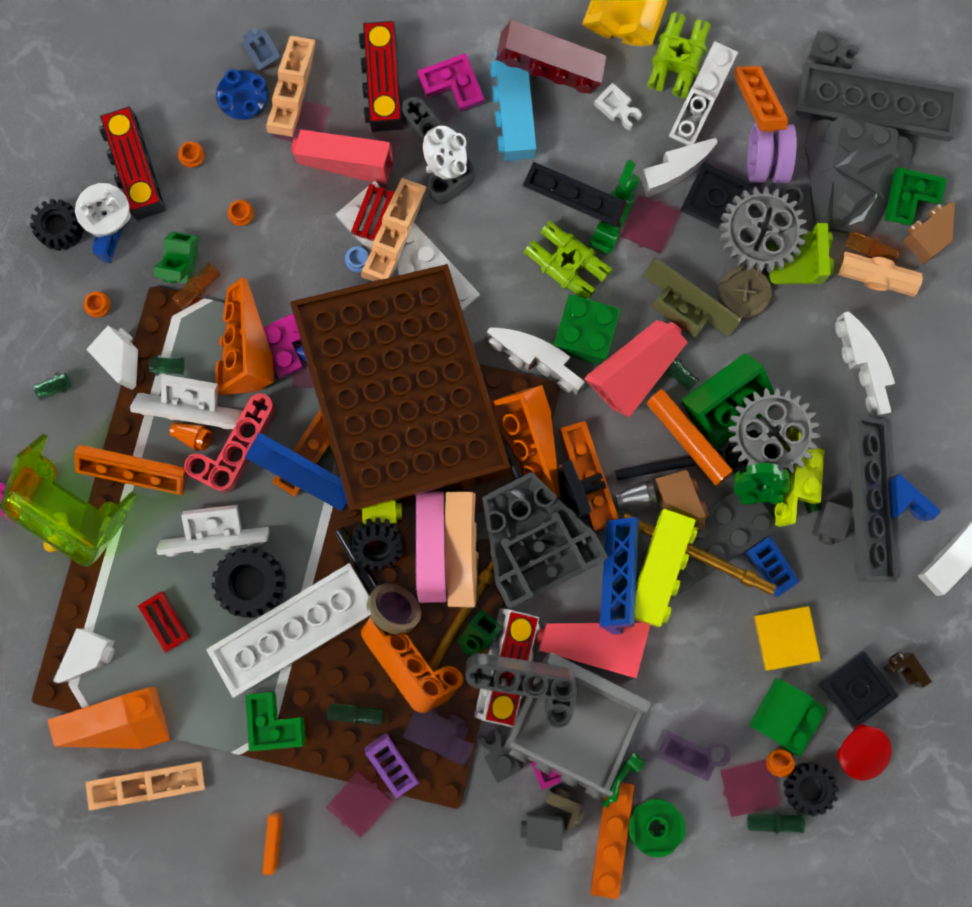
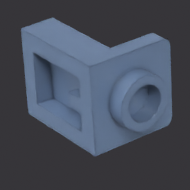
M255 27L242 35L245 41L241 42L240 45L242 48H245L258 71L281 57L265 29L258 32Z

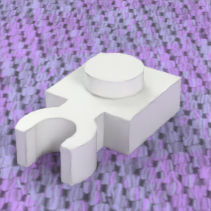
M613 83L594 102V106L611 121L614 122L619 117L623 127L627 130H631L633 126L628 117L633 116L638 121L642 117V113L637 108L628 107L631 104V99Z

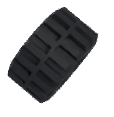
M253 547L235 549V552H229L224 555L226 558L217 563L219 568L217 571H213L212 577H215V582L212 583V589H215L216 592L214 597L221 603L220 606L224 610H228L230 614L256 618L276 608L278 601L282 600L284 596L282 594L283 589H286V583L284 582V577L286 576L285 572L281 569L282 565L271 554ZM248 566L258 568L264 576L263 590L254 599L240 597L235 589L236 576L242 569Z

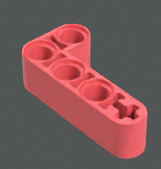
M262 393L253 395L244 408L217 460L214 461L198 453L192 454L186 459L184 464L186 473L219 492H232L237 487L250 463L244 457L257 434L260 432L265 435L275 416L276 406L270 397ZM265 404L268 407L266 411H259L257 409L258 405L263 406ZM251 416H254L256 419L258 418L261 423L259 424ZM250 425L255 426V434L250 438H245L243 436L244 429ZM236 449H241L243 453L242 458L237 462H232L230 460L231 453ZM199 461H204V471L200 474H195L194 465ZM223 473H228L230 479L227 485L219 486L217 482L218 477Z

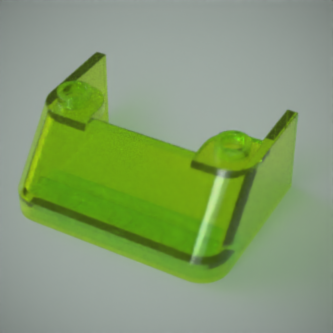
M43 433L16 455L0 503L1 509L9 519L79 565L89 567L100 557L124 524L136 494L131 491L119 504L106 502L99 510L55 482L57 477L56 467L51 460L42 456L48 438Z

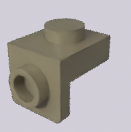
M558 787L556 791L549 789L545 798L546 803L570 813L565 829L572 832L574 826L579 827L584 815V811L580 810L581 803L572 799V793Z

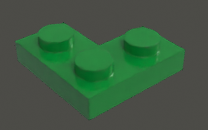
M901 167L895 168L884 221L912 226L918 201L935 205L942 203L947 178Z
M276 692L246 695L249 752L306 746L304 718L277 719Z

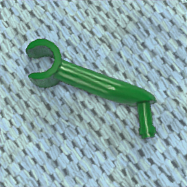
M634 752L624 762L625 765L614 778L609 790L613 792L612 797H608L602 804L605 808L610 806L612 802H617L620 785L629 771L632 770L637 774L645 765L646 761L638 753Z

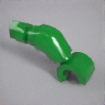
M627 160L619 179L620 184L610 193V195L627 202L617 227L599 221L589 243L591 247L611 254L620 234V227L631 211L634 204V190L637 189L640 178L633 174L636 164L632 160Z

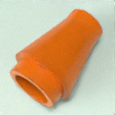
M174 421L169 429L170 436L178 439L195 451H205L212 440V431L208 430L205 425Z

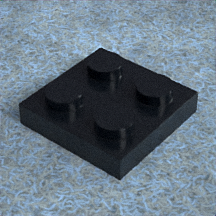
M703 162L680 211L719 229L720 224L726 223L720 218L723 213H728L725 210L727 205H734L732 200L735 196L742 199L743 191L746 190L748 192L751 184Z
M865 651L857 653L818 683L852 729L866 722L899 696Z

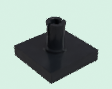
M569 460L561 463L557 468L559 488L566 506L582 520L592 512L586 495L606 489L605 481H601L592 485V483L603 478L600 472L579 480L573 462Z

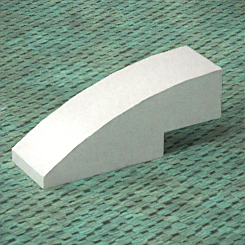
M713 138L665 152L662 160L663 164L643 169L641 182L646 197L661 193L693 174L713 153L718 143L717 139Z
M972 521L933 557L934 560L917 575L936 596L945 595L972 567Z

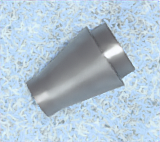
M644 481L616 493L619 509L651 507V504L657 503L653 482L646 483Z

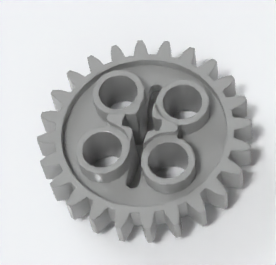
M754 187L751 196L745 190L741 195L742 199L735 196L732 200L734 205L728 204L725 208L728 213H723L720 218L726 222L720 224L718 229L725 232L719 238L720 241H727L723 251L731 249L732 253L729 259L739 258L738 267L744 262L747 263L748 272L753 266H756L758 274L762 272L764 267H766L768 273H772L774 265L779 270H782L784 262L790 265L793 261L792 256L797 257L801 251L797 247H803L805 241L801 238L805 237L807 231L800 228L807 221L798 219L803 210L795 211L793 209L797 203L796 201L786 202L789 194H785L782 198L778 197L779 189H776L773 194H769L768 187H765L760 194L757 187ZM767 209H770L772 212L764 230L765 235L760 241L759 250L756 252L754 251V246L761 232L760 227L766 218ZM748 210L758 211L760 218L751 217ZM774 219H782L785 222V227L777 226ZM740 234H748L752 242L742 241ZM771 242L775 244L777 251L768 250L765 243Z
M766 388L764 390V397H760L757 392H754L753 402L744 398L743 401L746 408L737 406L736 411L740 416H731V421L736 423L737 426L728 428L729 432L736 434V436L729 438L730 443H737V446L732 449V453L741 452L742 454L738 462L747 460L749 461L747 466L757 463H771L778 465L780 471L784 472V469H787L791 474H794V464L803 468L802 458L807 460L812 458L807 450H816L818 447L811 440H816L820 437L819 434L812 432V430L819 427V423H811L810 421L815 417L816 413H806L810 404L806 403L800 406L798 403L801 396H797L794 400L790 399V390L784 396H780L779 388H776L774 395H770ZM773 407L779 408L783 413V417L779 420H772L769 418L767 411ZM757 414L763 416L771 429L775 430L778 428L780 430L778 437L789 446L790 452L785 451L775 436L771 438L767 436L769 429L757 418ZM750 425H757L760 427L762 434L757 438H752L747 435L746 428ZM790 428L799 430L801 439L790 441L786 437V431ZM767 446L777 447L780 453L779 457L776 459L766 457L764 449Z

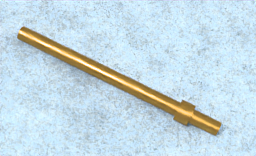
M625 513L623 519L630 518L633 516ZM639 519V532L652 537L655 527ZM688 543L685 553L689 554V556L739 579L741 584L749 588L753 586L770 595L774 593L776 585L758 577L756 572L748 568L743 570Z
M492 557L485 569L481 568L478 573L476 603L487 585L490 586L495 579ZM461 607L427 662L433 672L436 671L473 608Z

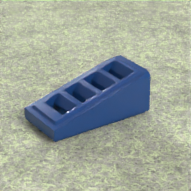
M770 536L744 552L762 579L776 585L775 582L786 575L789 578L779 587L776 586L773 593L776 598L799 583ZM767 548L770 553L759 559L757 555ZM774 557L776 562L765 568L763 564ZM780 566L782 571L771 578L769 573Z

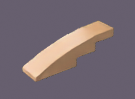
M295 36L289 37L278 69V82L272 97L273 107L266 124L267 133L293 137L310 74L316 44L315 40Z
M404 178L401 179L382 218V225L372 243V251L361 271L362 278L374 282L391 277L427 189L426 186Z
M446 492L445 572L448 607L476 608L479 552L476 551L477 523L474 522L476 494L473 492Z
M201 761L85 782L89 811L205 790Z

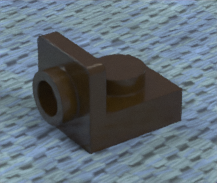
M902 651L897 652L887 659L889 663L883 667L889 673H894L903 668L904 670L901 673L911 686L924 688L932 683V680L914 653L903 654Z

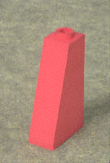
M300 129L299 136L294 138L291 147V153H293L297 164L369 182L376 181L384 186L388 185L394 164L391 144L385 141Z
M656 320L590 372L584 380L612 410L630 417L684 348L687 341L681 335V328L675 323L669 322L667 324Z
M637 622L634 623V626L624 627L623 634L613 635L601 628L600 623L545 624L544 629H539L535 644L539 645L538 651L548 654L552 652L562 658L637 678L650 625Z

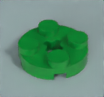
M771 463L752 464L746 467V472L740 474V471H738L734 475L735 494L739 496L740 502L745 505L755 502L782 503L785 500L784 495L791 488L789 472L785 469L784 473L779 470L778 465Z
M651 798L644 800L633 808L630 815L628 832L632 842L644 854L650 857H665L673 853L679 844L682 843L685 837V821L673 804L664 799ZM654 820L664 824V829L659 831V835H654V832L649 830V825H652Z

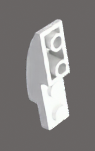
M714 41L669 134L670 138L687 146L695 143L738 54L737 51Z
M849 311L844 312L837 318L835 323L836 333L839 338H842L844 346L842 348L843 360L845 363H848L850 370L856 368L861 370L859 371V380L866 389L867 397L865 402L868 412H872L874 418L884 417L891 413L886 389L895 384L891 369L885 355L871 333Z
M491 327L488 329V344L498 352L503 350L510 356L508 359L520 369L524 367L529 370L534 363L538 364L536 368L547 377L553 376L559 381L557 385L569 394L572 391L577 395L583 388L585 382L565 367L569 363L570 356L559 348L540 338L520 331Z

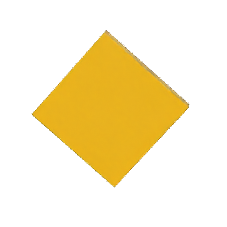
M809 606L753 616L765 671L821 661Z

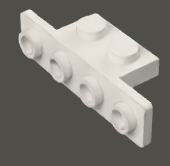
M164 375L161 379V396L138 393L130 406L131 412L146 416L152 415L170 420H182L199 425L217 426L223 429H234L243 410L217 406V383Z
M238 505L183 511L181 514L185 537L162 539L156 550L157 555L166 554L168 557H173L188 551L204 553L213 548L230 550L238 545L246 544L250 547H255L268 541L270 531L269 527L242 530Z

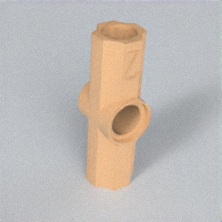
M846 251L842 254L837 268V275L864 282V285L870 289L877 291L892 290L913 297L917 295L923 280V273L895 266V263L890 259L883 257H873L870 259Z

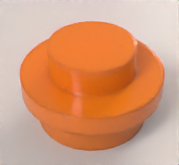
M186 142L180 147L178 158L185 167L195 168L204 161L205 152L200 144Z
M237 200L229 206L227 215L232 224L246 226L254 218V209L249 202Z
M95 291L86 296L83 307L89 316L101 318L110 311L111 301L103 292Z
M776 749L767 756L766 767L771 774L777 777H786L794 770L795 762L788 751Z

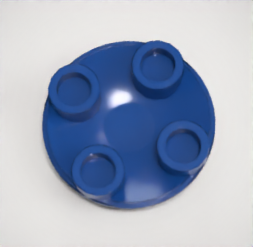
M230 69L225 73V76L217 86V103L220 109L231 118L246 120L256 117L264 110L268 102V88L265 80L248 70Z

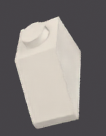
M107 326L86 350L118 384L133 390L136 387L138 349L131 343L133 338L125 330L120 328L117 331Z
M77 628L53 681L66 683L104 667L113 657L115 649L112 646L115 641L87 629Z

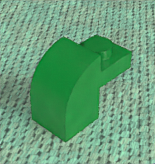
M175 231L164 238L163 259L154 266L153 277L162 278L166 283L180 282L188 284L193 275L197 258L198 236Z

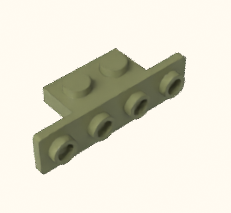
M657 258L651 261L643 274L647 280L663 290L652 307L695 338L707 322L729 337L742 320Z

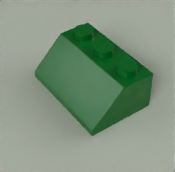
M744 353L681 399L694 425L712 447L718 450L729 441V438L736 436L735 433L729 432L728 428L737 426L736 423L731 421V416H740L736 411L737 406L746 408L743 401L744 398L753 402L754 392H757L760 397H764V390L766 388L770 395H774L775 392L764 366ZM757 414L758 419L762 417L761 414Z

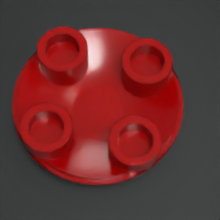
M860 724L845 738L842 746L836 752V757L848 776L860 781L870 780L880 775L888 766L892 754L891 742L882 730Z

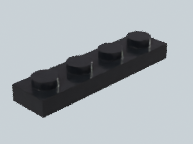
M534 161L522 185L531 191L613 227H617L627 206V202Z

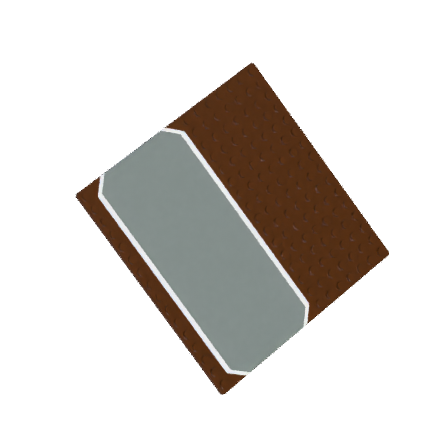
M155 286L149 288L133 345L138 349L136 387L131 390L121 385L103 450L184 467L185 461L190 455L197 453L214 461L217 460L233 429L205 425L208 430L212 431L211 443L205 451H195L169 435L170 426L174 421L188 424L195 423L142 415L131 412L130 406L138 393L161 396V379L164 375L215 383L216 361H221L223 346H219V338L224 335L227 323L222 319L225 303ZM258 311L263 327L284 318ZM299 342L293 346L295 350H298L302 344ZM299 355L298 357L304 369L279 380L275 372L274 382L258 392L218 395L217 406L244 410L253 395L259 393L266 394L274 402L276 413L265 436L290 450L294 449L320 410L307 362L301 359ZM479 364L490 401L542 385L553 421L560 387L557 385L558 382ZM265 404L257 406L259 411H266L268 408ZM251 416L259 424L261 423L258 418L256 419L254 416ZM247 426L243 431V436L245 438L252 437L256 431L255 426ZM329 445L317 465L340 477L331 445ZM234 450L230 455V460L232 462L239 461L243 455L242 450ZM199 461L194 465L195 474H200L205 469L204 461ZM251 461L237 487L230 493L219 492L189 475L182 496L95 477L33 692L32 702L34 704L72 712L125 694L156 686L170 738L392 793L364 751L367 745L387 733L419 781L417 785L401 796L454 809L461 806L481 720L474 717L480 689L472 687L466 680V663L470 655L463 652L461 644L457 640L480 610H483L496 621L499 608L508 609L496 586L495 579L490 586L487 585L476 603V608H473L436 669L437 671L446 666L456 668L463 676L462 685L450 700L428 712H417L410 706L363 640L361 630L369 617L238 697L233 698L206 649L261 616L256 618L240 617L230 614L228 610H224L220 606L221 603L214 597L216 592L215 589H212V583L215 582V577H212L213 571H217L219 568L217 563L226 558L224 555L229 552H235V549H245L250 546L248 544L238 545L230 550L213 548L204 553L188 551L182 552L177 556L168 557L166 554L157 555L156 549L160 540L185 537L181 517L183 511L238 505L242 530L269 527L268 541L253 548L271 554L282 565L281 569L285 572L286 576L284 577L286 589H283L282 594L284 596L282 600L278 601V606L348 563L352 564L370 595L369 590L334 533L344 527L352 540L355 527L358 528V524L363 522L362 510L350 513L346 502L343 510L339 511L302 489L293 497L272 483L276 476L275 474ZM509 469L432 491L444 490L445 505L446 492H473L476 494L475 513L485 512L482 497L515 480ZM223 473L218 477L217 482L219 486L227 485L230 479L228 473ZM416 495L396 500V503H402V519H397V530H401L402 555L399 557V561L396 564L392 562V567L390 568L383 565V570H378V566H374V570H370L378 585L385 583L397 584L411 592L418 601L416 587ZM373 540L368 542L367 545L373 548H381L386 546L387 543ZM490 540L476 542V551L479 552L478 573L481 568L485 569L491 559ZM248 566L242 569L236 576L235 589L240 597L254 599L263 590L264 576L258 568ZM161 591L165 593L191 639L181 643V645L173 648L168 653L164 652L138 608L139 604ZM157 600L156 602L178 638L181 637L161 601ZM448 602L419 603L421 608L420 621L406 635L426 663L461 607H448ZM149 605L147 607L166 641L170 644L172 642L171 638L152 606ZM479 623L477 624L479 627H481V628H482L484 631H486L488 634H491V632L488 631V630H487L485 627H483L481 624H479ZM77 628L87 629L115 641L112 646L115 649L113 657L104 667L66 683L53 681ZM491 643L483 654H489ZM477 668L476 673H480L481 668ZM276 692L277 719L304 718L306 746L249 752L246 695ZM386 746L374 755L377 757L385 750H387L389 747ZM393 754L380 764L383 767L396 757ZM399 764L397 767L389 771L387 775H392L393 773L401 769L402 766ZM403 775L395 782H393V784L397 786L402 781L407 779L408 775Z

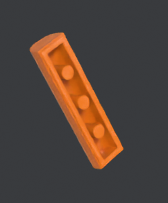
M660 389L647 401L646 405L716 487L732 476L730 466L664 390Z
M78 445L74 452L76 473L181 496L187 484L188 474L185 471V467L85 445Z

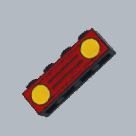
M395 22L363 23L364 33H359L360 49H365V58H361L362 74L367 75V82H362L364 99L368 98L369 107H364L365 123H370L372 132L403 130Z
M128 106L100 115L102 126H99V130L104 142L108 141L110 149L106 150L111 165L116 166L117 173L114 174V178L118 188L123 189L124 195L127 197L130 206L129 212L136 220L167 211L137 116L132 108Z

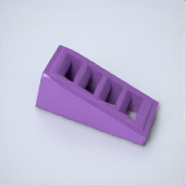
M387 733L364 748L365 754L396 799L419 783L417 777ZM386 746L389 747L387 750H385L377 757L374 755ZM394 754L396 758L382 767L380 763ZM399 764L402 766L401 769H399L392 775H387L389 771L397 767ZM403 775H408V778L402 781L397 786L393 784V782H395Z

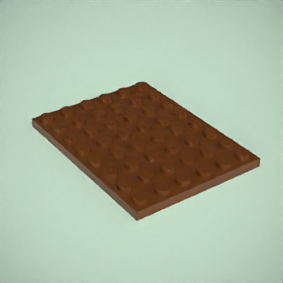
M448 264L290 301L350 513L510 469L508 457Z

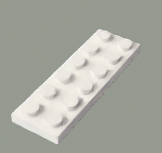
M376 181L371 183L377 188L381 187ZM368 187L336 213L338 220L350 233ZM373 194L371 202L369 204L364 220L360 227V231H363V228L365 226V223L367 221L368 215L370 213V210L372 208L373 202L377 194ZM382 197L381 202L379 204L378 210L376 212V215L374 217L373 223L368 234L372 235L374 232L382 208L386 201V197ZM413 223L391 277L448 264L462 311L464 312L480 298L478 291L419 227ZM353 235L371 253L373 242Z
M348 563L206 650L231 696L236 698L370 617L371 612L370 609L367 610L366 605L369 594L352 564Z

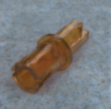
M851 232L846 240V246L867 254L868 258L883 257L896 263L897 260L894 258H899L900 249L879 242L878 238L873 240L856 232Z
M208 262L196 276L188 278V283L173 296L172 300L178 307L184 309L199 294L203 295L205 293L204 289L220 276V272Z

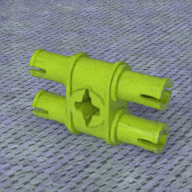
M672 12L669 16L665 32L659 36V45L655 56L652 57L653 69L647 86L653 90L655 82L658 80L656 91L663 90L668 71L670 70L678 73L672 94L678 97L680 89L683 87L680 98H687L693 78L698 76L700 72L699 66L702 56L706 53L705 41L711 25L705 21L703 29L700 30L702 20H696L690 40L681 38L680 34L686 17L680 13L678 22L675 23L677 12ZM677 53L682 54L681 57H677Z
M549 220L547 227L544 226L540 234L558 246V251L555 254H550L533 240L530 243L531 246H527L524 254L540 265L542 273H547L561 285L562 289L569 288L577 296L589 299V296H592L596 289L580 278L578 271L585 268L603 282L613 269L595 256L594 249H589L576 239L575 234H567L555 225L553 221ZM574 255L572 264L568 263L563 266V260H567Z

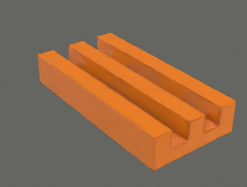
M272 812L268 816L262 875H273L278 870L283 823L282 813Z

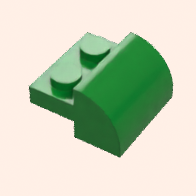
M775 678L748 726L794 755L801 757L825 715L827 708L813 700L814 698L779 678Z

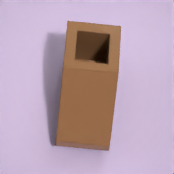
M952 201L944 207L939 204L927 214L930 217L927 221L922 223L919 220L907 230L910 234L903 242L923 265L952 242L955 204Z
M687 470L656 478V494L662 510L666 509L695 519L694 527L698 528V530L704 529L705 518L709 515L705 502H700L697 496L699 488L695 478L691 479Z

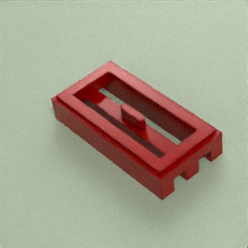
M369 184L352 227V235L374 241L382 225V218L395 193L394 191H386L385 188H377L374 184ZM373 194H377L373 202L372 208L370 210V213L368 215L365 226L363 228V231H360V227L362 225L365 214L371 202ZM382 197H386V201L382 208L374 232L372 235L368 234L373 223L374 217L376 215V212L378 210L379 204L381 202Z
M163 591L138 605L165 653L191 639ZM157 600L161 601L181 637L178 638L156 602ZM149 605L152 606L171 638L172 642L170 644L166 641L147 608Z

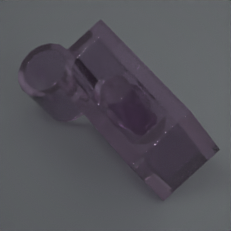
M438 707L425 713L415 710L403 738L465 766L474 746L473 743L464 739L469 727L464 725L466 720L450 714L449 718L438 714L440 711Z
M663 729L652 753L655 757L708 782L715 766H725L731 759L730 749L722 743L713 742L707 748H704ZM716 747H722L724 750V757L719 762H714L711 756L713 749Z

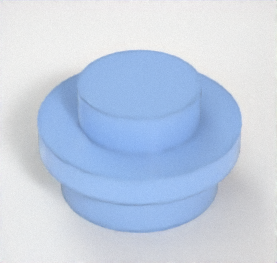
M361 246L350 248L345 255V263L348 269L355 273H361L370 252Z

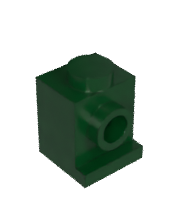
M480 610L457 642L461 644L463 652L467 655L483 654L503 626L483 610ZM478 623L481 624V625H482L483 627H485L488 631H490L491 634H488L486 631H484V630H483L481 627H479L477 624H478Z

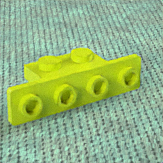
M790 428L786 431V437L790 441H798L801 439V433L795 428ZM782 441V446L785 449V451L790 452L791 449L789 448V446H787ZM820 448L816 450L808 449L807 451L812 456L811 460L802 458L803 468L798 467L796 464L793 465L794 474L789 472L791 488L784 495L785 500L775 507L776 526L783 527L796 523L798 500L812 504L821 503L825 450Z

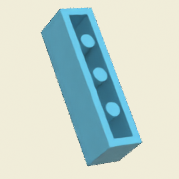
M495 52V62H490L491 78H496L497 86L492 87L493 102H498L499 111H495L496 127H501L502 135L497 136L498 152H503L504 161L535 159L536 141L529 72L517 67H508L503 62L497 61V52Z

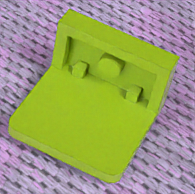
M817 223L812 231H807L805 237L801 238L805 241L803 247H797L801 252L797 257L792 256L793 261L790 265L784 262L782 270H779L774 265V270L772 273H769L770 283L823 284L834 269L833 258L829 257V248L832 247L833 236L832 232H828V223ZM768 242V250L777 251L775 244Z

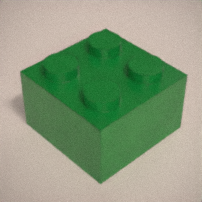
M569 294L554 346L570 357L597 365L602 364L607 358L621 309Z

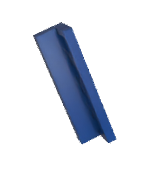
M260 432L257 434L244 458L339 511L343 510L347 501L340 477Z
M637 517L606 521L604 551L608 558L604 560L600 627L613 635L623 634L624 627L634 626L639 519Z

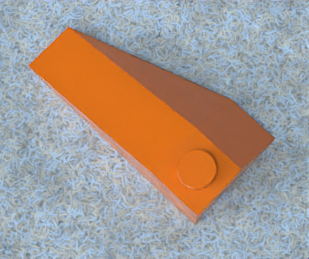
M242 277L229 286L226 291L222 318L224 322H227L224 335L219 338V346H223L221 361H216L215 383L218 384V395L258 392L274 382L273 356L248 281Z

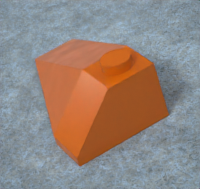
M539 385L490 401L502 441L505 445L511 444L524 475L533 472L558 498L560 496L551 410L543 386Z
M156 686L125 694L47 720L54 747L144 749L171 740Z

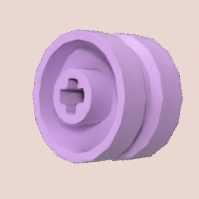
M754 123L750 133L747 156L749 182L765 183L769 175L774 183L790 182L796 160L797 138L794 125L788 124L786 130L766 132L760 131L757 123Z

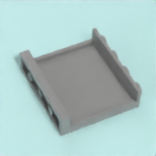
M552 652L546 654L542 663L567 667L575 675L577 693L571 721L562 728L551 726L546 719L545 699L526 696L504 747L511 750L510 756L523 762L527 758L536 763V769L546 774H550L553 771L561 775L560 780L570 786L576 787V784L585 787V793L601 800L602 796L612 797L613 792L609 791L640 716L643 713H647L651 702ZM535 676L533 683L540 682L542 678ZM560 681L556 685L566 687L570 683L568 681ZM556 707L552 710V712L561 713L565 709L562 707Z

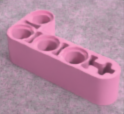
M444 490L428 491L416 495V587L419 603L447 602Z

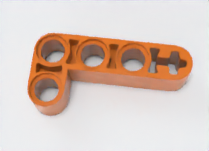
M371 617L361 630L363 640L410 706L417 712L425 713L446 703L462 685L463 676L454 667L446 666L433 672L405 632H400L398 635L388 633L378 627Z

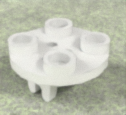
M437 126L429 130L423 142L424 158L428 164L426 172H434L440 178L450 180L464 174L467 170L465 137L447 126Z
M97 183L87 187L79 195L76 201L75 214L78 223L87 232L92 233L96 237H103L116 233L130 220V206L127 197L118 187L109 183Z

